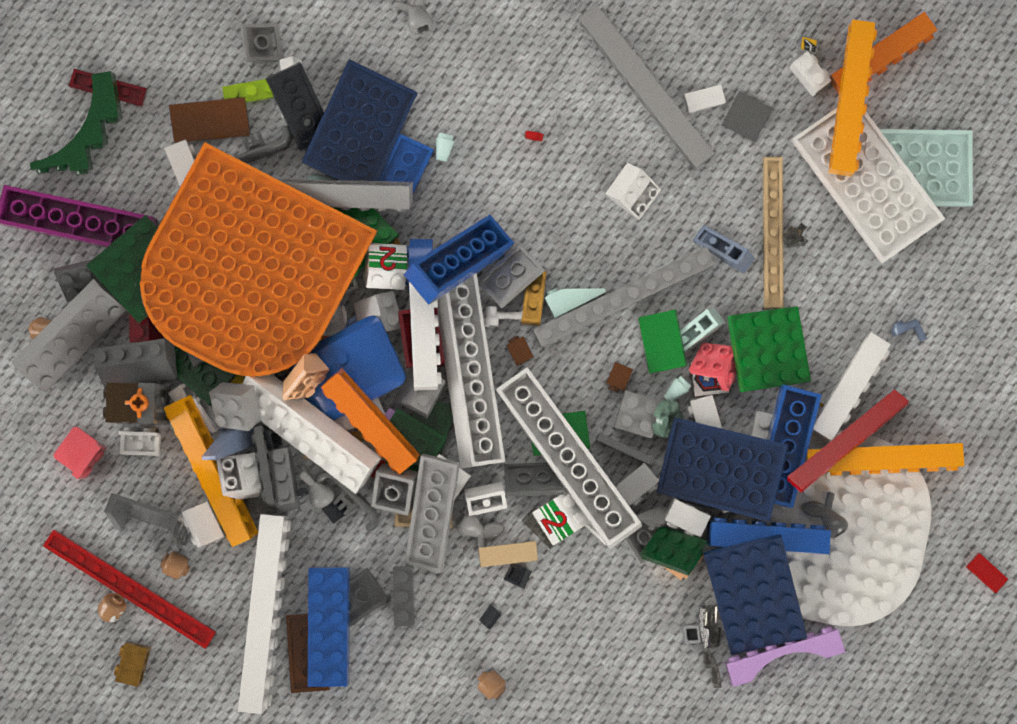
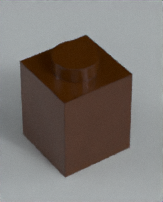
M515 336L508 340L509 344L506 347L516 366L534 358L524 337L519 338V336Z
M615 362L606 382V385H609L608 389L619 393L620 390L624 391L633 369Z

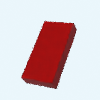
M977 553L966 566L971 573L994 593H997L1008 581V578L980 553Z

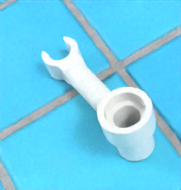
M488 306L486 307L485 318H483L484 326L489 327V325H493V327H499V319L522 320L523 311L504 312L497 311V307Z

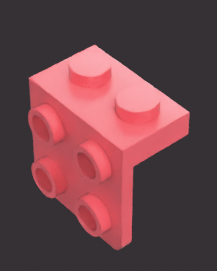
M702 343L689 368L690 373L717 378L721 390L729 391L731 385L735 382L737 374L732 346Z
M73 427L53 456L57 461L73 471L71 475L77 479H84L92 472L93 465L103 457L106 447L79 427Z

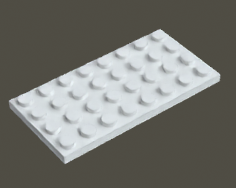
M836 108L798 134L791 141L882 264L945 218L867 112L862 116L864 131L859 137V141H862L860 153H857L856 159L859 160L858 171H855L851 177L828 173Z

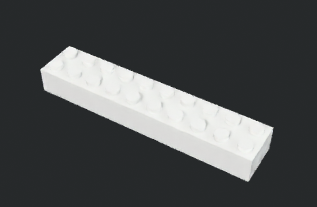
M476 273L437 299V314L461 469L505 462Z
M528 367L496 389L499 397L609 549L642 527L640 520Z
M260 514L238 712L262 714L268 709V706H271L272 695L269 694V689L273 687L274 675H271V670L276 664V656L273 655V651L278 646V636H275L277 628L280 627L281 617H278V611L282 608L283 597H280V591L285 586V578H282V572L287 567V559L284 558V554L289 549V539H286L287 532L291 531L292 521L288 520L289 516Z

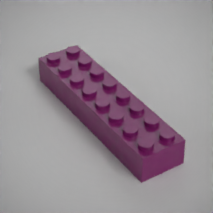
M8 185L3 186L0 198V225L104 248H107L145 216L143 214ZM146 215L157 227L158 220Z

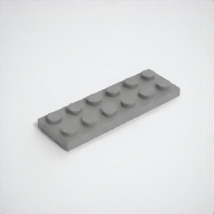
M427 454L421 455L405 564L437 573L443 571L460 467L459 462Z

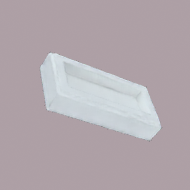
M721 85L684 94L689 113L726 103Z

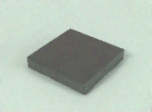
M739 91L721 125L755 143L773 108Z

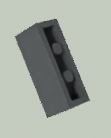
M288 447L268 451L277 508L281 512L299 509L300 502L291 451Z
M414 566L393 567L394 626H414L415 624Z

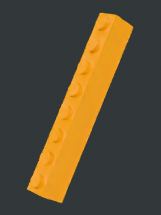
M852 19L848 26L828 169L829 174L851 177L855 171H858L859 160L856 159L857 153H860L862 141H859V137L864 131L862 116L866 114L867 104H864L865 97H868L870 86L867 85V80L871 77L872 67L869 65L870 59H873L875 53L872 43L877 37L875 22Z
M189 395L164 407L166 417L170 420L175 435L178 437L183 451L187 455L192 469L200 481L201 488L205 491L209 504L213 508L217 520L221 524L231 546L234 547L256 536L258 530L243 499L239 500L222 495L216 460H202V455L214 440L192 396Z
M963 443L856 447L827 472H830V476L842 475V471H849V475H861V471L869 470V474H881V470H888V473H900V469H907L908 473L920 472L919 468H927V472L939 471V467H946V471H958V467L964 466ZM808 449L805 462L821 449Z

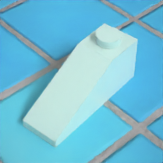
M555 288L546 293L547 296L544 300L554 319L606 294L605 288L560 290Z
M715 308L706 309L680 330L685 353L726 324Z

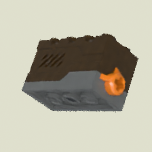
M106 382V387L103 390V397L106 399V407H103V418L106 423L124 425H170V420L166 417L164 407L170 405V395L168 393L171 391V387L156 383Z

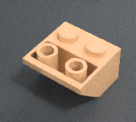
M316 353L304 354L283 381L282 397L284 400L308 398L314 394L318 384L325 380V375L330 369Z

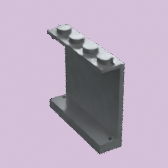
M111 493L104 512L116 529L123 531L128 517L170 530L169 534H171L179 550H182L183 545H187L190 535H188L180 515Z

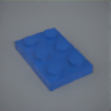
M399 134L378 181L413 182L414 194L434 149Z

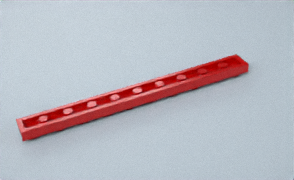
M53 530L44 543L43 547L117 594H120L204 649L208 647L217 633L214 629L57 530Z

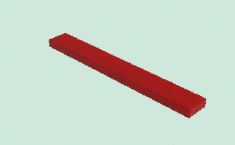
M894 389L787 477V481L802 493L905 408L909 400Z

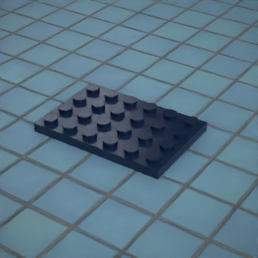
M349 59L301 163L336 180L378 181L418 92Z
M674 417L656 493L771 522L789 445Z
M781 534L703 552L731 655L807 638Z

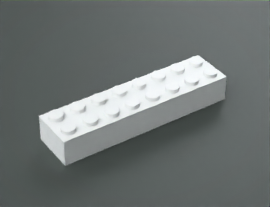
M273 374L245 377L242 384L254 385L262 423L355 494L368 482L382 457L304 398L284 400L282 397L283 382Z

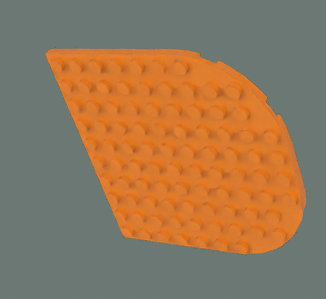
M204 142L144 255L140 281L143 304L151 322L158 331L173 345L223 371L236 375L258 377L279 373L296 365L304 354L312 352L319 343L373 242L377 231Z

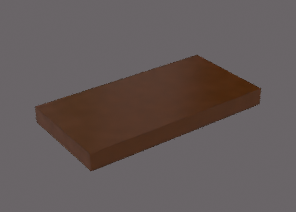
M245 97L169 105L174 143L183 140L190 142L250 135Z
M308 613L286 615L291 693L330 690V687H308Z

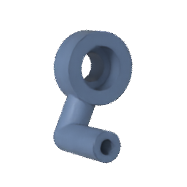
M916 319L906 323L901 320L893 324V329L890 330L892 336L895 337L913 328L920 342L927 339L919 321Z

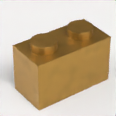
M126 642L122 645L119 651L121 660L114 670L115 682L135 687L140 686L151 647L133 642Z

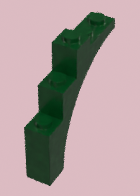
M108 71L92 74L93 91L91 106L81 129L58 152L44 159L30 162L32 171H37L38 174L49 173V169L56 168V171L68 170L69 166L70 172L76 173L79 176L86 175L89 170H93L90 147L91 150L102 149V145H108L104 122L106 124L118 123L117 120L123 119L115 73Z

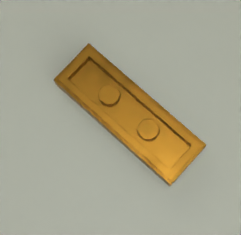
M544 271L525 288L521 324L540 326L547 271Z

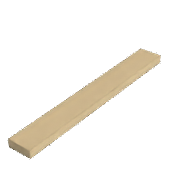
M763 157L764 309L784 308L783 157Z

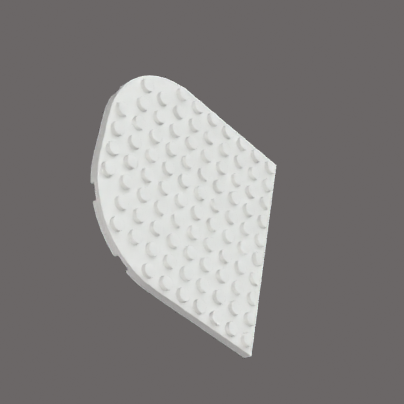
M756 411L751 436L767 439L773 414ZM812 434L808 449H822L828 443ZM869 436L857 447L894 445L883 439ZM900 469V473H888V470H881V474H869V470L861 471V475H849V471H842V475L830 476V472H826L802 493L797 491L793 508L774 505L771 522L786 523V527H790L791 523L805 524L806 528H810V524L823 526L821 517L807 515L801 509V505L810 501L825 504L827 492L835 494L832 510L844 517L848 522V529L836 538H830V554L786 551L803 619L836 626H859L882 619L906 600L920 576L931 524V500L928 487L921 472L908 473L907 469ZM737 513L734 514L733 518L747 520V524H752V520L764 521ZM764 521L766 525H771V522Z

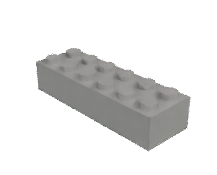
M93 279L30 342L12 363L21 375L44 392H47L126 312V309L107 289Z

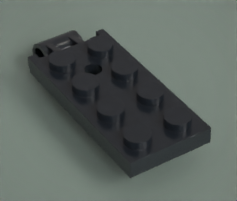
M298 62L265 78L299 151H302L310 145L324 111L301 62ZM305 119L310 120V124L308 126L304 125Z

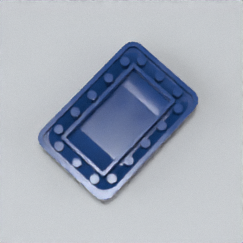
M368 316L327 337L316 345L309 354L316 353L330 370L325 375V380L315 388L314 394L304 399L335 421L345 416V414L339 412L334 401L324 395L321 386L341 368L345 370L371 401L404 384L406 380L405 371L379 317ZM296 365L283 371L285 378Z

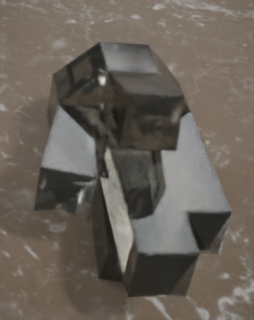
M802 222L797 228L790 226L783 234L784 244L788 248L805 246L808 240L802 234L807 226Z

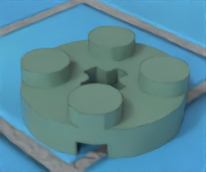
M663 400L658 404L654 412V416L657 418L656 423H653V431L655 435L669 439L674 417L683 419L678 402Z

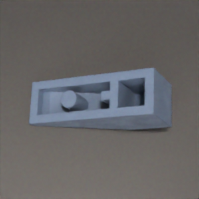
M705 225L702 226L693 239L694 242L703 248L707 247L710 253L743 274L755 259L747 248Z
M224 428L202 455V460H217L254 446L251 435L254 433V429L244 431Z

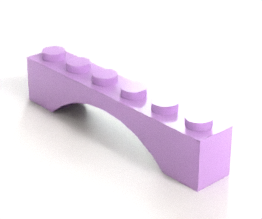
M828 626L820 629L821 633H806L807 638L787 642L779 646L774 644L765 647L766 650L759 652L758 649L746 652L747 655L743 657L739 655L729 657V661L725 662L731 685L735 687L753 681L757 673L766 664L785 654L808 652L829 658L845 653L839 630Z

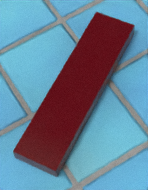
M73 69L69 87L92 93L93 73ZM116 80L120 101L142 107L147 88Z

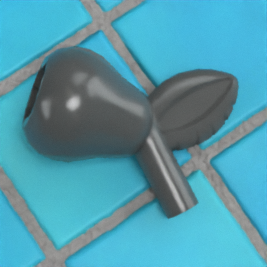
M827 492L825 504L810 501L801 505V509L809 516L821 517L825 530H831V538H836L848 529V522L844 517L832 510L835 494Z

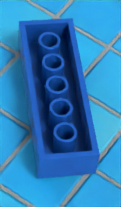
M489 214L412 263L404 276L429 305L502 257L512 247L514 242Z
M781 385L779 388L767 440L789 445L775 504L793 508L798 490L787 481V477L805 463L822 395L787 385Z
M713 518V521H708L706 541L710 546L727 547L781 534L785 551L830 554L831 530H825V526L810 524V528H806L805 524L791 523L790 527H786V523L771 522V525H766L764 521L752 520V524H747V520L732 519V523H730L725 518Z
M350 567L308 568V687H347L350 676Z

